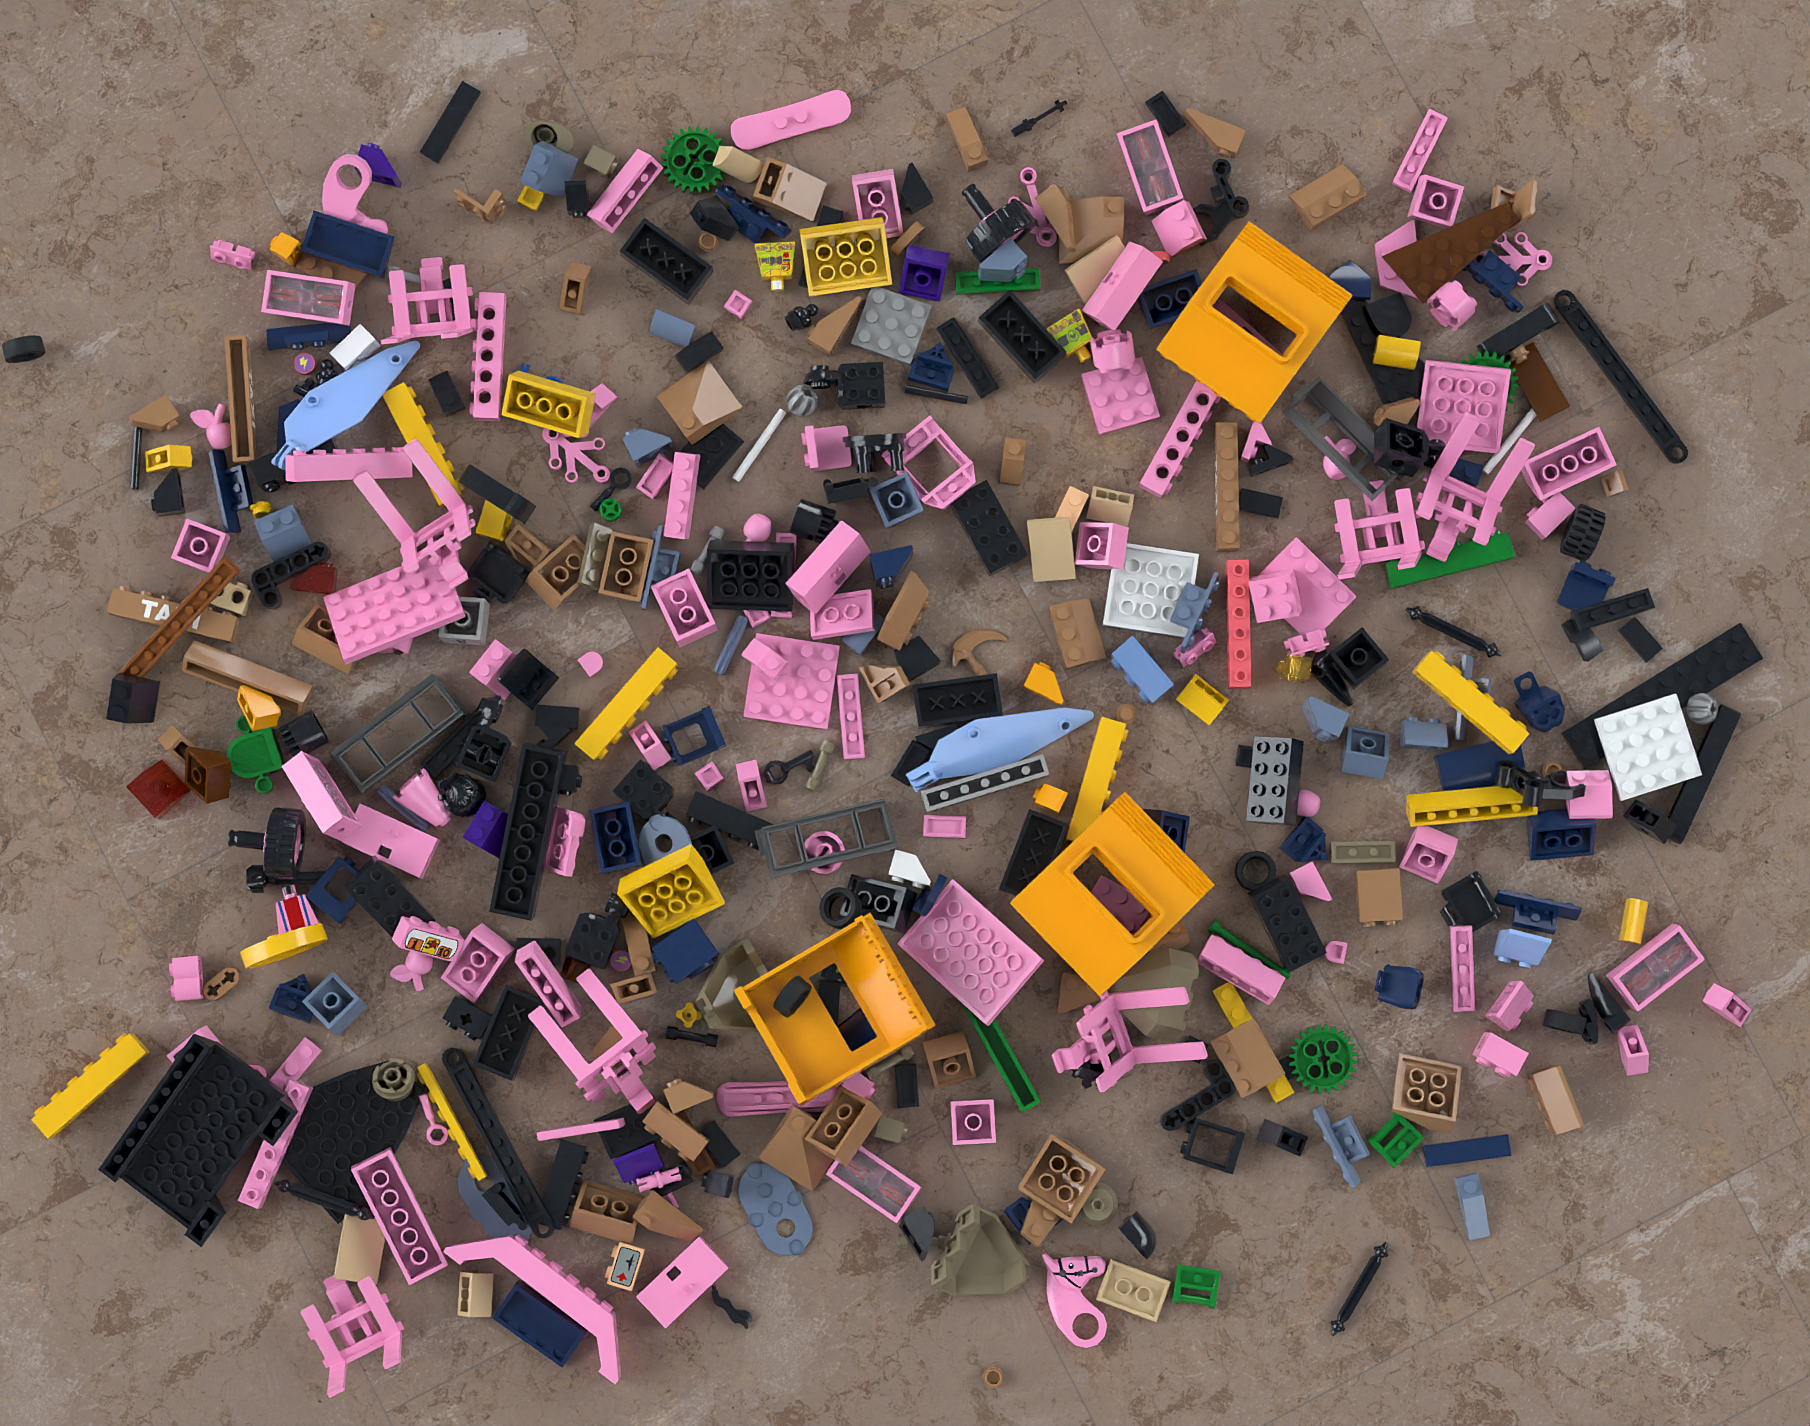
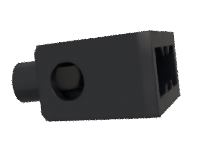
M920 636L910 639L908 645L903 644L900 651L897 649L893 650L897 664L901 666L909 682L941 664L940 659Z

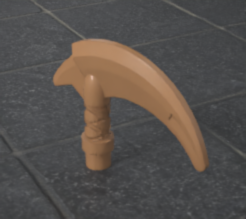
M985 629L966 633L952 647V650H954L953 666L955 667L960 660H967L970 666L973 667L975 674L977 673L978 676L985 675L987 672L983 669L982 664H979L976 658H974L971 653L972 650L982 642L988 640L1006 642L1007 638L995 631Z

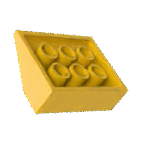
M883 217L799 229L809 296L892 284Z
M692 844L620 878L617 892L618 896L653 939L725 904L703 858Z

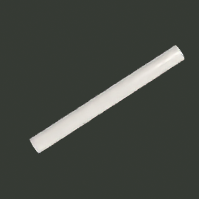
M1533 408L1530 409L1500 446L1499 454L1495 453L1483 467L1482 471L1486 475H1489L1536 417Z
M779 409L733 475L732 478L739 482L786 415L784 410Z

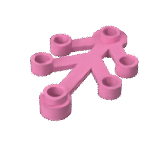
M1027 167L1021 171L1020 181L1027 187L1033 208L1025 203L1023 204L1039 225V227L1034 226L1030 233L1036 236V240L1041 246L1050 247L1056 242L1057 233L1050 222L1047 225L1046 215L1035 200V197L1038 196L1035 186L1036 171L1033 168ZM1029 174L1031 175L1032 179L1030 181H1026L1024 179V176ZM1013 196L1009 198L1008 203H1010L1012 200L1020 199L1016 196ZM1044 234H1049L1050 239L1044 240L1042 236Z
M1524 232L1517 233L1514 237V242L1516 245L1522 246L1530 256H1522L1507 241V236L1504 233L1501 235L1503 242H1498L1497 239L1494 241L1495 245L1500 246L1510 255L1498 257L1507 265H1510L1509 267L1514 271L1521 265H1531L1524 273L1519 274L1525 279V283L1517 282L1516 286L1524 287L1528 283V279L1537 270H1547L1552 264L1551 254L1546 250H1537L1528 241V237ZM1522 236L1524 242H1519L1517 237ZM1481 252L1478 256L1483 258L1485 253ZM1539 257H1544L1545 263L1539 262ZM1476 258L1472 260L1475 265L1478 264Z
M543 429V439L546 443L550 444L551 458L549 465L553 470H558L562 467L558 444L565 449L567 465L565 478L567 482L575 483L578 480L575 458L593 472L594 479L598 483L609 481L611 476L609 469L606 466H598L581 452L584 450L602 451L605 448V441L602 438L598 437L593 441L570 443L564 438L571 437L570 435L557 432L555 437H550L549 432L552 430ZM588 432V434L582 436L581 438L587 437V436L589 435V432ZM597 441H601L603 445L602 447L597 448L595 447V443ZM553 460L559 461V465L557 467L552 466ZM600 470L605 471L604 477L598 476ZM570 473L576 475L574 480L568 479Z

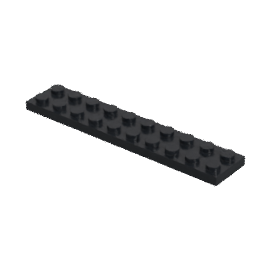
M1739 623L1561 734L1583 769H1586L1605 757L1594 719L1672 694H1677L1682 709L1687 706L1689 699L1695 694H1707L1762 660L1763 657L1743 625Z

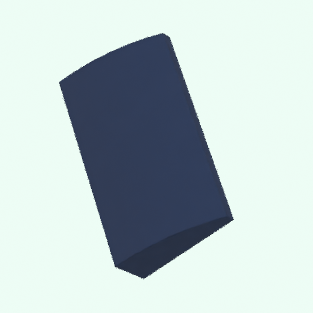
M313 211L301 252L383 279L395 237Z
M1494 741L1434 756L1442 791L1496 785L1497 766L1503 760L1512 761L1526 770L1521 745L1512 754H1508Z
M520 1280L516 1282L492 1317V1319L562 1368L588 1332L586 1328L559 1307Z

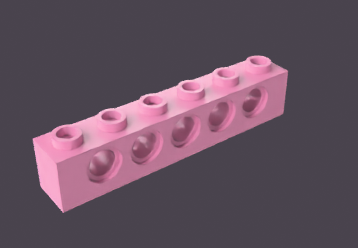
M479 292V298H475V311H478V319H476L474 331L477 332V340H473V352H476V360H472V373H475V381H471V394H474V402H470V415H473L475 421H501L507 299L505 293ZM488 311L495 312V317L491 320L484 318L485 313ZM486 332H493L494 337L492 340L486 341L483 339ZM491 352L493 354L492 360L488 362L483 361V355ZM483 374H492V379L489 382H482L481 377ZM490 394L491 400L488 403L480 402L482 395Z
M1198 381L1195 382L1139 484L1140 488L1159 498L1163 494L1167 495L1173 485L1170 483L1172 476L1177 477L1183 467L1180 465L1182 458H1188L1193 449L1190 446L1192 440H1198L1203 431L1200 428L1203 420L1208 422L1213 413L1210 410L1213 402L1218 404L1221 398L1214 394L1212 389L1205 384H1200ZM1197 397H1206L1208 404L1200 405L1197 402ZM1187 415H1196L1198 422L1195 424L1189 423ZM1180 432L1185 433L1188 440L1185 442L1179 441L1177 434ZM1170 450L1175 451L1178 458L1170 460L1166 453ZM1158 469H1165L1168 476L1164 479L1159 478L1156 471Z
M289 1080L284 1092L288 1094L298 1113L274 1146L265 1140L263 1141L238 1201L256 1209L262 1208L312 1092V1087L295 1080Z

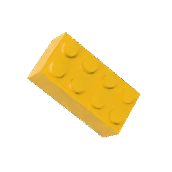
M516 371L509 374L501 415L580 438L589 432L596 393L522 371Z

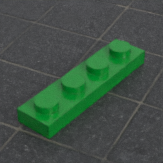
M1039 268L1025 269L1026 272L1018 280L1014 278L1011 282L983 281L978 278V271L955 272L956 295L1006 293L1009 290L1012 292L1040 291Z

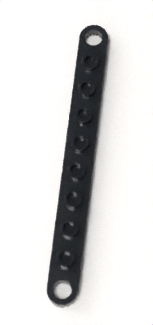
M1569 290L1559 291L1553 299V304L1668 461L1673 464L1682 463L1688 456V450L1673 427L1574 294ZM1560 296H1567L1570 299V304L1568 306L1560 305ZM1674 447L1681 449V458L1673 457L1671 451Z
M448 1048L443 1053L442 1062L527 1223H529L534 1235L538 1238L550 1237L554 1233L555 1224L470 1064L460 1049ZM453 1052L459 1056L458 1062L454 1065L448 1061L449 1055ZM542 1221L549 1225L548 1231L544 1234L538 1230V1225Z

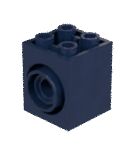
M692 919L652 948L654 953L651 954L658 965L663 964L666 968V971L663 973L671 983L675 981L676 984L681 983L688 977L691 980L713 965L715 963L713 959L720 955L695 919Z

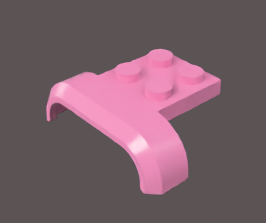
M556 807L544 867L545 870L572 877L575 868L576 852L579 847V836H583L586 822L581 813Z

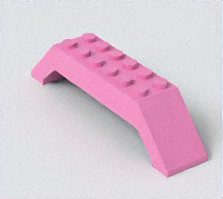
M520 1234L446 1247L443 1252L460 1265L465 1263L466 1260L494 1257L597 1337L601 1368L598 1372L614 1384L618 1382L621 1378L616 1313L613 1311L614 1307L609 1302L598 1300L595 1297L597 1294L592 1289L581 1287L578 1284L580 1280L572 1274L566 1275L561 1271L563 1267L554 1260L552 1262L544 1258L546 1254L537 1247L533 1249L527 1245L529 1241Z

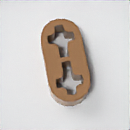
M916 221L892 245L891 250L897 256H900L923 233L925 227L919 221Z
M232 967L223 969L206 983L203 989L204 996L209 1000L222 998L240 982V972ZM227 972L235 973L233 977L234 982L227 981L225 984L223 983L227 978ZM219 984L221 985V987L217 990V996L213 994L209 995V992L211 991L209 988L210 986L216 987Z

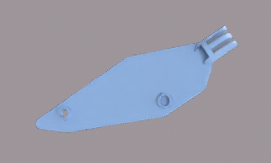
M412 341L387 348L309 391L285 420L286 443L272 459L271 463L286 471L285 455H292L294 450H306L308 452L360 423L419 350L420 343Z
M1056 708L975 719L938 740L930 760L908 772L906 776L914 791L918 792L939 779L978 774L1018 762L1093 719L1094 714L1090 710Z

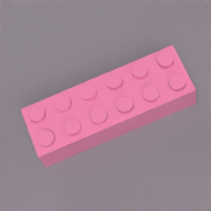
M391 1147L352 1166L351 1171L408 1284L411 1285L448 1266V1261Z

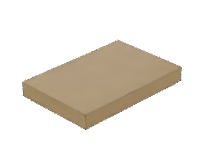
M1117 235L1064 270L1085 305L1125 249Z
M1070 517L1028 520L1034 582L1076 579Z
M344 1215L334 1279L358 1282L371 1276L374 1283L377 1284L385 1236L376 1218L364 1221L358 1216Z
M1110 1259L1096 1300L1157 1322L1171 1281Z

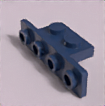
M723 184L716 189L715 193L731 203L728 212L739 226L738 232L754 243L760 242L767 228L782 238L790 235L792 230L788 228L785 222L771 217L767 210L758 208L753 204L752 200L737 194L733 187Z
M1491 250L1487 252L1477 265L1471 261L1462 269L1464 271L1468 270L1478 284L1487 286L1489 293L1493 297L1501 298L1505 302L1506 308L1510 311L1519 313L1524 306L1509 294V291L1522 277Z
M320 323L267 329V346L269 350L292 348V350H302L308 346L321 348L325 347L326 344L340 343L351 333V323L350 326Z
M210 450L209 462L213 471L223 527L226 533H239L241 528L237 511L250 508L253 504L246 466L239 465L228 469L225 452L223 450Z
M1498 890L1494 897L1496 904L1514 907L1512 926L1553 935L1556 931L1557 917L1576 921L1582 910V907L1575 906L1572 903L1556 902L1552 899L1537 898L1530 894L1523 895L1510 890Z

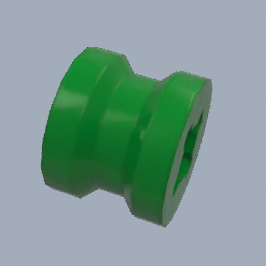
M606 499L600 505V512L605 520L614 522L620 518L622 509L618 501Z

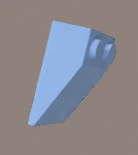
M1513 929L1499 930L1493 955L1498 956V961L1511 963V960L1519 962V966L1531 969L1532 965H1539L1552 939Z

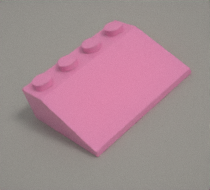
M1296 537L1259 575L1294 569L1303 610L1299 616L1283 619L1308 641L1307 632L1319 628L1320 630L1325 629L1357 596Z

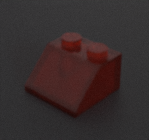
M163 760L158 761L143 771L126 786L152 816L159 820L191 791Z

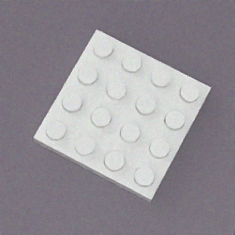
M1127 543L1124 569H1111L1103 626L1185 638L1188 629L1170 622V618L1186 583L1195 585L1199 554Z
M1677 694L1594 719L1620 801L1702 775Z

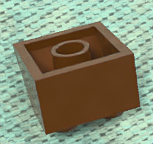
M186 747L185 785L206 804L229 798L231 761L220 751Z

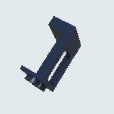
M710 706L702 708L701 711L671 724L662 725L664 731L661 732L665 744L670 743L672 750L669 751L673 763L678 762L679 766L727 746ZM694 723L699 724L705 737L706 745L685 755H680L672 738L673 732Z
M338 856L306 895L308 899L339 924H342L347 918L346 915L357 901L350 895L345 902L341 903L326 891L325 886L341 867H345L353 874L357 872L354 868L356 864L347 856L344 859Z

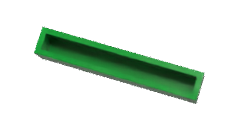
M1500 530L1496 531L1493 536L1490 535L1486 546L1473 541V537L1469 538V542L1461 544V541H1456L1445 562L1424 553L1421 554L1416 567L1398 570V563L1400 561V558L1388 560V563H1385L1383 568L1389 590L1511 560L1515 555L1509 533L1502 534Z
M960 1002L1020 1111L1024 1112L1040 1103L1039 1097L996 1020L994 1019L987 1026Z

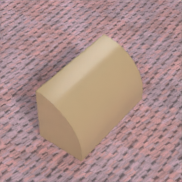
M720 146L712 166L744 183H750L760 175L765 163L733 146Z
M1093 486L1086 518L1128 527L1134 495Z
M460 1272L459 1316L491 1317L494 1273Z

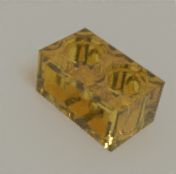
M1285 655L1278 661L1277 674H1280L1279 680L1305 683L1310 678L1312 658Z

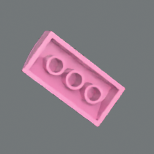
M1597 427L1528 459L1521 472L1528 486L1541 501L1617 464L1600 428Z

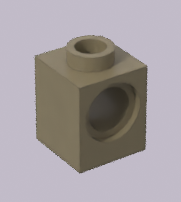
M593 145L584 161V166L586 169L608 179L610 174L613 175L615 173L618 163H616L615 155Z
M881 1116L874 1137L900 1143V1139L905 1140L908 1127H904L905 1122Z

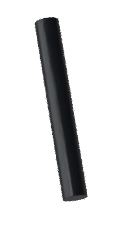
M906 385L905 388L906 394L967 405L968 396Z
M135 426L133 432L131 490H139L142 428Z

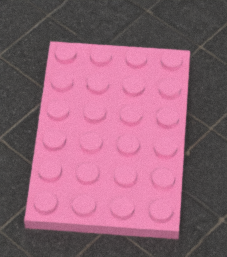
M428 555L420 559L419 567L408 574L400 566L323 597L345 664L466 617L456 588H449L448 583L440 574L438 564L432 565L428 560Z
M954 879L939 894L926 916L921 915L897 943L987 1026L992 1023L1044 962V959Z

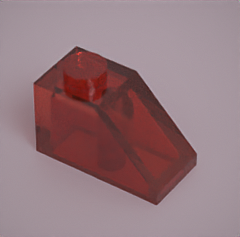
M321 562L320 566H312L290 584V589L293 591L334 594L336 592L338 570L331 563Z

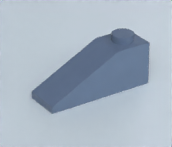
M1478 1173L1454 1177L1469 1241L1490 1236L1484 1195Z

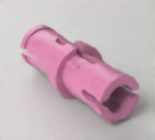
M678 1167L661 1173L657 1171L654 1172V1175L636 1179L637 1186L645 1184L638 1187L639 1192L641 1193L655 1187L662 1188L665 1184L680 1181L681 1175H674L679 1173Z

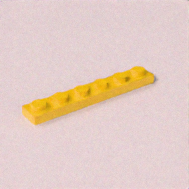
M1227 982L1212 991L1232 1028L1252 1019L1233 984ZM1285 1075L1266 1085L1275 1103L1295 1093Z
M426 1063L417 1067L419 1070L417 1076L422 1085L426 1083L430 1090L427 1092L428 1097L433 1104L436 1102L440 1109L437 1111L442 1122L446 1121L450 1127L447 1130L453 1141L457 1140L460 1146L458 1148L460 1156L463 1160L467 1159L470 1164L468 1170L472 1178L482 1181L489 1177L430 1067Z

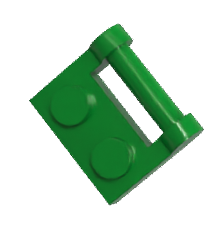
M1394 1112L1392 1114L1393 1117L1373 1137L1370 1136L1366 1140L1393 1168L1424 1139L1403 1116ZM1400 1123L1403 1128L1382 1147L1379 1142Z
M1177 1264L1172 1303L1179 1304V1302L1205 1305L1210 1309H1215L1221 1271ZM1181 1287L1210 1291V1296L1203 1297L1181 1293Z

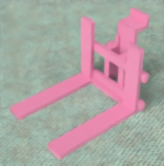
M442 258L422 259V267L419 268L422 291L406 293L404 271H390L391 294L388 295V301L393 306L395 326H392V335L394 336L382 339L381 344L398 343L414 337L441 335V339L453 338L473 332L472 328L476 327V319H471L468 299V296L473 295L472 287H467L465 265H451L449 267L452 289H443ZM451 297H453L455 321L452 319ZM408 301H415L418 324L410 325ZM439 313L440 322L431 323L430 314Z
M1465 413L1431 472L1425 473L1423 480L1427 484L1424 493L1419 492L1416 501L1420 502L1417 515L1430 520L1434 509L1437 510L1434 519L1439 521L1426 553L1442 562L1447 560L1459 531L1465 533L1469 525L1476 528L1473 541L1484 546L1487 545L1490 535L1493 536L1496 527L1493 526L1496 516L1502 512L1503 507L1500 504L1535 448L1534 443L1520 438L1487 492L1478 490L1450 477L1451 470L1481 421L1480 418L1469 413ZM1441 489H1443L1444 492L1442 494L1441 500L1437 501ZM1455 496L1466 500L1460 511L1451 507ZM1475 505L1483 508L1479 520L1472 517Z
M415 439L405 445L403 450L449 512L414 532L367 470L355 476L353 482L401 543L400 553L403 557L402 567L404 571L408 574L419 567V560L428 555L430 563L432 565L438 564L440 574L448 583L449 588L453 589L468 579L466 570L460 564L458 550L461 548L460 541L470 536L471 528L476 525L474 519L469 520L468 516L473 512V507L465 504L421 443ZM444 533V536L442 538L436 540L437 536ZM426 541V548L417 553V546Z
M1384 480L1369 483L1377 490L1384 483ZM1410 488L1397 489L1395 491L1398 513H1388L1385 496L1386 489L1373 501L1363 493L1367 516L1357 520H1353L1349 498L1335 500L1334 504L1338 523H1334L1335 531L1340 532L1343 549V554H1340L1341 563H1345L1338 574V579L1355 577L1363 564L1401 558L1398 563V570L1416 567L1422 550L1425 549L1424 540L1419 541L1416 518H1420V516L1416 514L1418 509L1414 510ZM1398 521L1401 522L1404 544H1400L1396 524ZM1362 528L1366 550L1358 551L1355 529ZM1387 536L1388 546L1377 548L1376 538Z
M587 969L576 980L623 1037L622 1040L591 1064H588L542 1006L536 1008L528 1017L576 1076L578 1081L575 1084L579 1089L582 1087L587 1093L584 1094V1097L587 1101L592 1099L595 1104L607 1095L603 1089L610 1086L615 1094L622 1091L637 1113L642 1114L655 1104L656 1101L640 1080L639 1076L643 1072L637 1063L641 1061L644 1065H647L656 1057L653 1052L656 1046L653 1042L647 1043L645 1039L649 1036L645 1030L641 1032L594 973ZM632 1048H633V1050H634L635 1053H636V1055L633 1056V1057H632V1055L629 1053V1051H630ZM621 1060L623 1065L613 1072L611 1067ZM601 1073L604 1080L599 1083L595 1077Z
M1185 987L1115 993L1105 991L1100 996L1101 1002L1093 1009L1091 1005H1087L1083 1009L1085 1016L1076 1023L1082 1037L1070 1048H1059L1052 1054L1058 1073L1068 1069H1078L1089 1059L1091 1064H1098L1101 1061L1104 1072L1096 1078L1099 1092H1105L1109 1087L1114 1086L1120 1077L1133 1069L1135 1064L1199 1060L1208 1057L1203 1042L1132 1046L1120 1012L1122 1009L1188 1004L1190 1000ZM1110 1029L1113 1037H1104L1102 1039V1035ZM1117 1047L1120 1058L1111 1065L1108 1054Z
M334 1275L324 1280L323 1283L327 1288L326 1294L337 1313L331 1316V1320L326 1323L323 1322L315 1305L312 1304L301 1310V1315L310 1330L307 1332L311 1340L315 1339L324 1356L322 1362L325 1367H330L327 1389L329 1398L345 1390L347 1364L383 1345V1367L385 1370L401 1362V1330L404 1327L401 1321L395 1322L386 1305L389 1302L386 1293L380 1294L371 1276L358 1281L357 1284L366 1303H363V1301L356 1302L348 1287L347 1280L334 1279ZM369 1311H372L375 1319L377 1320L381 1328L380 1331H378L376 1325L374 1324L369 1314ZM362 1327L367 1337L357 1341L352 1331ZM335 1328L346 1348L340 1351L329 1331Z

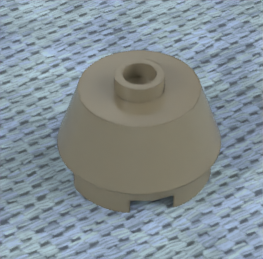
M390 1058L388 1062L375 1068L372 1080L373 1088L378 1095L388 1100L400 1101L411 1093L415 1081V1073L413 1068L404 1060Z
M1098 1182L1079 1211V1217L1084 1222L1094 1226L1104 1225L1111 1221L1118 1210V1199L1113 1189L1106 1184Z

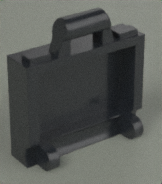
M860 477L833 484L829 479L823 481L828 504L867 496L868 487H876L878 484L875 477H870L869 479Z
M489 541L468 569L467 575L472 581H476L473 594L478 598H484L487 602H490L493 598L497 597V600L502 604H508L523 585L531 570L494 541ZM481 585L484 588H486L489 592H491V594L488 595L482 589H480Z
M1478 871L1441 890V895L1447 901V904L1440 910V913L1447 926L1460 924V926L1471 925L1473 933L1503 915ZM1448 908H1451L1457 920L1454 921Z
M503 1182L494 1184L482 1194L483 1198L508 1227L515 1223L520 1230L527 1229L528 1223L523 1219V1214L502 1191L505 1188V1184Z

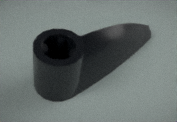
M1326 650L1317 652L1308 666L1309 672L1348 707L1353 705L1349 690L1342 676L1333 665L1334 662L1329 655L1330 652Z
M1593 973L1588 975L1589 990L1594 1006L1604 1024L1614 1034L1631 1020Z

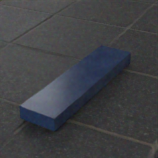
M1508 1134L1423 1146L1426 1167L1512 1156Z

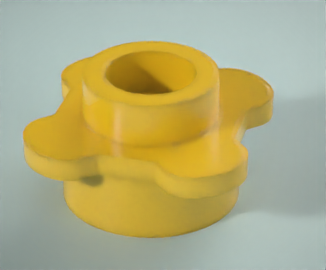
M259 501L250 506L255 519H260L273 512V508H270V502Z
M688 1002L682 1010L676 1012V1017L684 1022L686 1028H690L696 1020L701 1019L702 1014L694 1008L693 1003Z

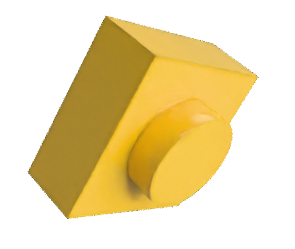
M525 185L517 202L537 212L546 193L539 192Z

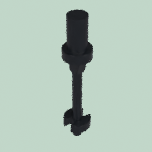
M1056 100L1054 102L1055 107L1036 118L1024 119L1022 124L1011 129L1013 136L1016 137L1026 130L1029 132L1037 121L1056 110H1059L1060 113L1063 112V106L1068 104L1067 101L1059 102V100Z

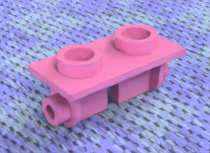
M222 240L214 241L213 246L210 245L211 259L219 263L234 265L240 269H252L251 260H254L256 252L252 251L251 248L238 245L236 251H232L234 244Z
M1201 628L1193 635L1195 637L1194 644L1191 649L1187 648L1185 653L1181 652V645L1175 648L1173 655L1177 660H1180L1183 668L1193 664L1198 656L1211 650L1214 644L1217 643L1214 634L1207 628Z
M1319 628L1307 632L1308 641L1305 642L1302 634L1287 638L1288 640L1284 641L1286 650L1291 649V651L1287 652L1288 657L1293 656V659L1305 656V652L1313 650V652L1325 650V646L1330 645L1328 640H1323V638L1327 637L1325 629L1320 630Z

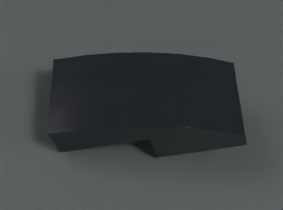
M711 331L682 349L675 355V358L684 371L688 373L703 364L705 360L722 352L724 347Z
M1572 617L1561 624L1569 642L1576 645L1583 661L1588 662L1604 651L1591 628L1577 632Z
M1589 998L1580 1001L1581 1007L1578 1009L1581 1016L1588 1021L1585 1023L1584 1032L1581 1036L1585 1042L1594 1045L1598 1043V1021L1594 1006Z

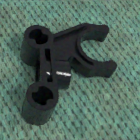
M1217 159L1212 165V172L1217 185L1211 187L1210 191L1217 204L1216 207L1199 204L1193 208L1195 215L1207 214L1214 221V229L1211 234L1206 236L1207 240L1199 243L1201 247L1209 242L1216 241L1234 217L1244 218L1249 212L1247 199L1242 196L1235 197L1227 181L1231 175V165L1226 159ZM1221 165L1227 167L1224 174L1217 173L1218 167ZM1239 203L1241 206L1245 205V209L1240 212L1239 209L1235 210L1234 206Z
M1503 760L1497 766L1495 784L1502 788H1512L1523 796L1522 803L1530 807L1540 806L1542 798L1572 800L1584 797L1586 785L1584 784L1577 786L1561 785L1560 783H1564L1566 772L1562 770L1548 773L1543 780L1540 779L1536 771L1527 772L1512 761Z

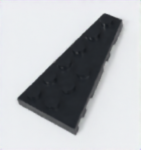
M1350 299L1342 310L1341 315L1382 404L1410 397L1415 399L1421 397L1425 369L1424 362L1418 357L1414 370L1374 364L1373 357L1376 338L1381 334H1377L1372 329L1362 308L1368 302L1363 299Z

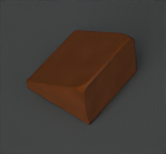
M566 957L560 976L578 983L576 978L587 969H590L591 965Z

